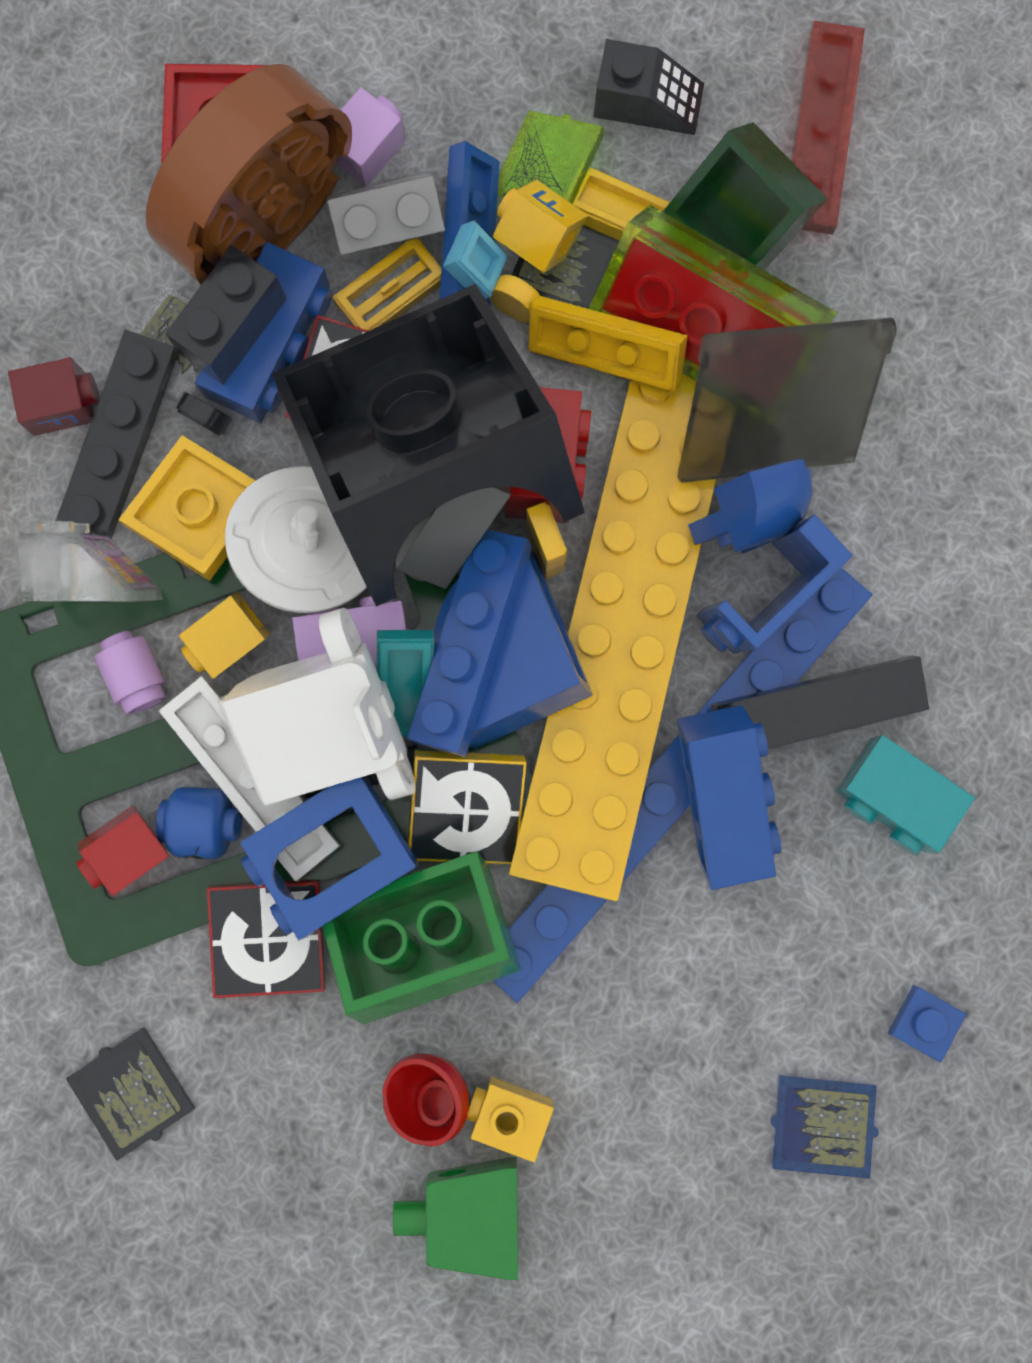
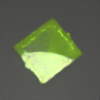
M529 110L499 173L498 195L505 197L512 188L519 189L535 180H539L573 204L606 133L605 129L600 125L572 120L568 113L558 117Z

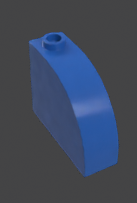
M532 549L469 744L473 749H477L593 696L540 564ZM458 580L447 594L436 620L434 653Z

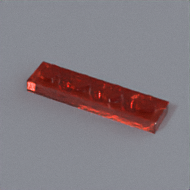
M813 21L810 29L791 161L828 200L801 230L833 235L837 227L865 28Z

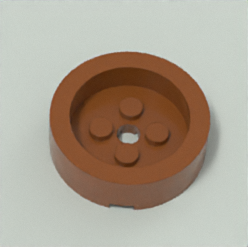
M267 65L240 77L224 88L199 111L180 134L165 157L152 184L146 206V227L151 239L201 285L231 245L257 261L266 242L286 250L315 219L326 203L327 196L331 195L340 179L332 170L338 156L344 157L350 152L352 126L348 116L301 73L289 65Z

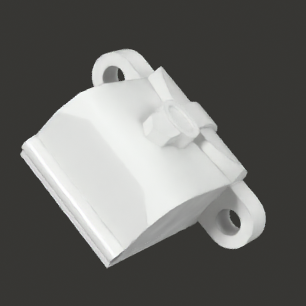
M340 608L322 614L319 617L320 634L327 653L252 675L235 685L229 694L217 700L260 802L265 806L376 773L381 788L389 800L412 795L415 792L414 775L406 755L407 747L394 716V702L386 682L380 680L366 643L362 642L354 620L346 608Z

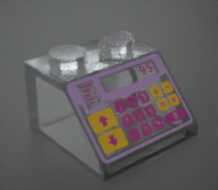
M39 521V532H19L20 601L138 602L162 600V590L108 536L90 534V524L74 523L72 521Z

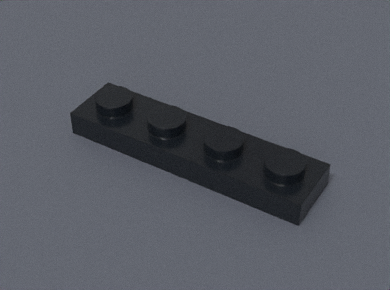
M126 329L124 330L53 530L84 541L86 540L81 535L112 539L179 355L174 346ZM95 538L88 540L90 543L93 542L92 544H98L107 549L111 542Z

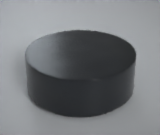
M187 392L183 393L176 406L178 413L219 436L220 434L224 435L232 420L230 416Z

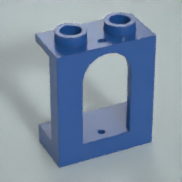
M366 776L324 789L240 842L247 854L241 858L245 871L256 886L260 887L265 884L276 902L270 906L275 921L286 935L294 932L298 941L313 935L316 930L397 879L421 867ZM353 807L381 855L318 895L306 900L294 899L275 867L278 856L288 846Z

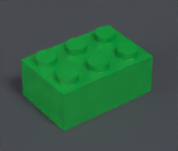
M477 851L401 877L323 926L345 1015L363 1025L521 971L490 867Z

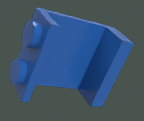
M815 514L802 520L789 533L772 542L801 574L749 624L726 600L705 607L696 615L704 624L700 629L701 633L717 650L724 652L728 648L735 654L757 649L853 556Z

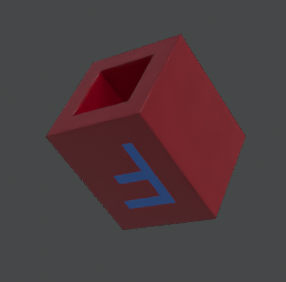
M72 357L8 371L18 423L33 436L91 423L94 416L92 405L98 404L100 399L97 384L92 373H85Z

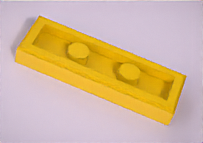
M542 296L531 302L528 351L675 392L681 385L688 335Z

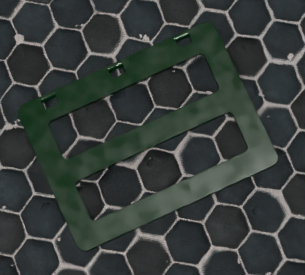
M163 553L135 563L144 573H134V571L127 573L129 576L135 575V577L137 575L140 577L147 575L152 580L151 582L137 583L135 581V583L129 584L115 570L0 612V750L67 953L75 963L81 966L97 965L209 924L207 888L210 885L254 882L242 865L241 858L247 855L244 852L118 899L110 897L103 884L94 889L76 865V862L83 858L79 852L78 842L88 836L81 816L82 809L92 802L200 764V762L165 718L69 753L61 752L58 748L34 671L41 663L100 643L115 634L133 631L228 597L237 591L247 590L236 577L228 557L212 579L208 581L199 574L186 578L184 570L179 564L180 562ZM457 572L448 587L444 589L426 581L415 580L404 573L420 616L419 624L410 630H433L434 634L441 606L447 594L459 579V574ZM155 584L157 585V587H136V588H134V587L131 586V585H155ZM55 608L54 613L58 625L30 634L24 619ZM516 731L477 749L468 747L469 753L525 756ZM528 763L526 764L522 808L526 807L533 778ZM411 795L395 800L383 801L382 803L405 841L408 842ZM356 812L324 824L341 844V847L301 880L320 879L321 883L359 869L381 855ZM277 859L275 867L284 881H293L292 876Z

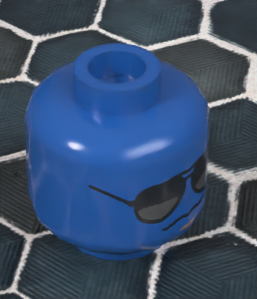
M177 788L172 792L169 799L162 800L159 804L156 816V835L158 841L165 843L167 850L174 857L218 859L226 853L231 841H238L241 836L242 814L237 808H233L231 800L220 788Z

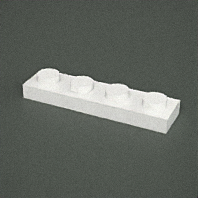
M201 676L161 708L159 712L255 832L304 803L305 800L299 795L266 806L260 802L217 701L221 696L209 681ZM323 824L288 846L278 856V860L297 882L339 849L341 844Z

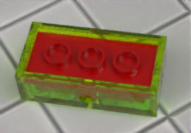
M649 205L627 223L589 309L688 335L683 374L768 424L772 423L788 401L838 314L836 311L652 205Z

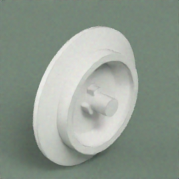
M290 467L264 475L248 486L235 501L225 528L227 557L232 570L242 585L261 601L285 611L318 613L338 608L350 602L367 588L329 510L312 467Z

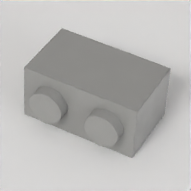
M430 172L327 196V203L340 255L445 231L434 178Z

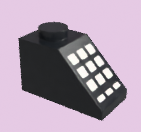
M606 39L596 89L594 117L695 135L704 82L659 48Z

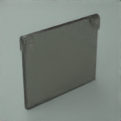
M892 317L705 334L702 338L698 358L700 367L677 475L680 482L741 476L750 471L802 458L807 468L855 462L886 355L891 353L896 336L897 326L895 320Z

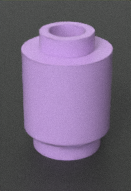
M124 631L100 643L102 651L95 655L94 660L116 706L121 705L126 716L149 709L167 698L162 689L166 682L144 636L132 637L130 631Z

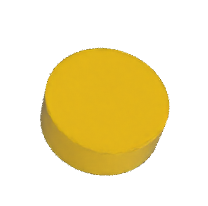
M500 275L489 299L501 312L519 322L529 324L531 302L540 297V295L522 279L512 275Z

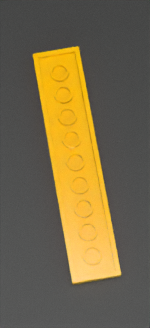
M683 368L682 382L675 392L630 380L568 632L593 696L547 717L512 859L510 876L618 902L701 544H694L688 524L708 516L738 389L714 374Z

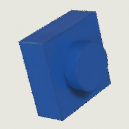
M913 985L888 1034L941 1063L967 1014L920 987Z

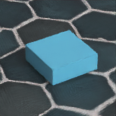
M471 221L461 225L443 267L464 288L476 284L486 299L491 297L508 255L475 221Z

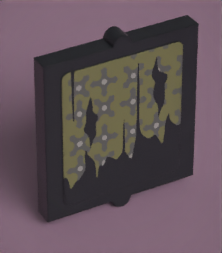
M582 227L564 261L543 273L519 256L512 276L518 277L531 285L542 297L597 311L605 288L612 286L613 279L610 274L622 242Z
M145 1027L113 1048L107 1046L101 1048L98 1058L66 1078L116 1161L149 1139L153 1141L159 1140L163 1135L162 1131L195 1109Z

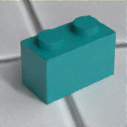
M884 735L870 738L836 789L837 793L847 799L843 807L848 812L868 824H872L874 819H877L893 830L889 836L891 841L916 856L921 850L925 853H940L975 800L974 796Z

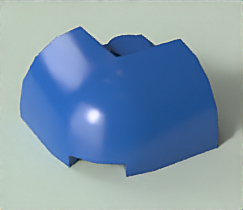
M802 458L747 472L714 488L721 510L688 524L694 544L698 545L717 539L719 548L733 545L735 552L741 551L743 554L773 542L789 533L806 517L813 496L812 469H807L806 463Z

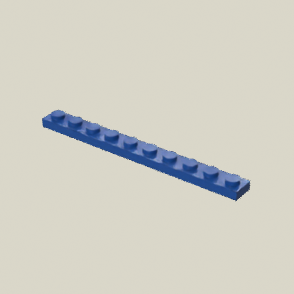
M840 568L762 645L747 655L697 714L711 712L712 703L797 683L873 594L843 568ZM679 734L649 767L622 883L690 806ZM546 885L509 927L521 971L492 981L518 1003L607 900Z

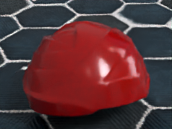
M416 1053L402 1058L390 1070L383 1084V1109L388 1122L402 1138L414 1144L433 1147L442 1145L459 1134L468 1115L469 1092L465 1079L452 1062L436 1054Z

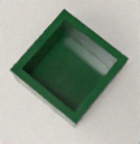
M752 122L728 130L663 210L662 214L715 270L719 266L731 268L741 274L746 283L757 278L828 199L772 140Z

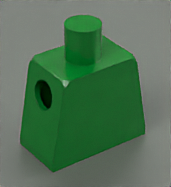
M507 1157L430 1172L426 1181V1200L394 1201L393 1236H426V1264L430 1267L505 1280H518L517 1157Z

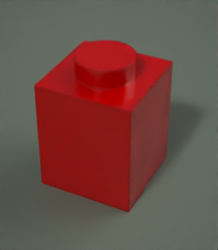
M132 805L78 842L79 852L83 858L78 860L76 865L94 889L103 884L109 893L114 896L168 858L169 855L139 811Z

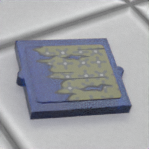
M779 1075L776 1115L770 1119L771 1125L775 1128L772 1168L870 1179L873 1138L879 1134L878 1128L874 1126L877 1086L875 1084Z

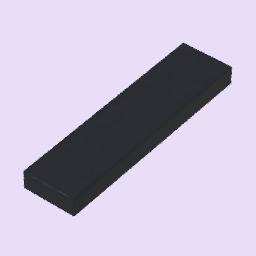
M913 655L711 704L712 711L743 705L754 724H762L768 749L929 710L921 657Z

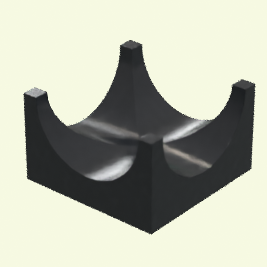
M476 284L272 373L329 510L376 607L397 598L393 584V570L398 552L408 535L427 515L456 497L491 487H517L536 492L548 499L556 507L564 522L585 513L556 413Z

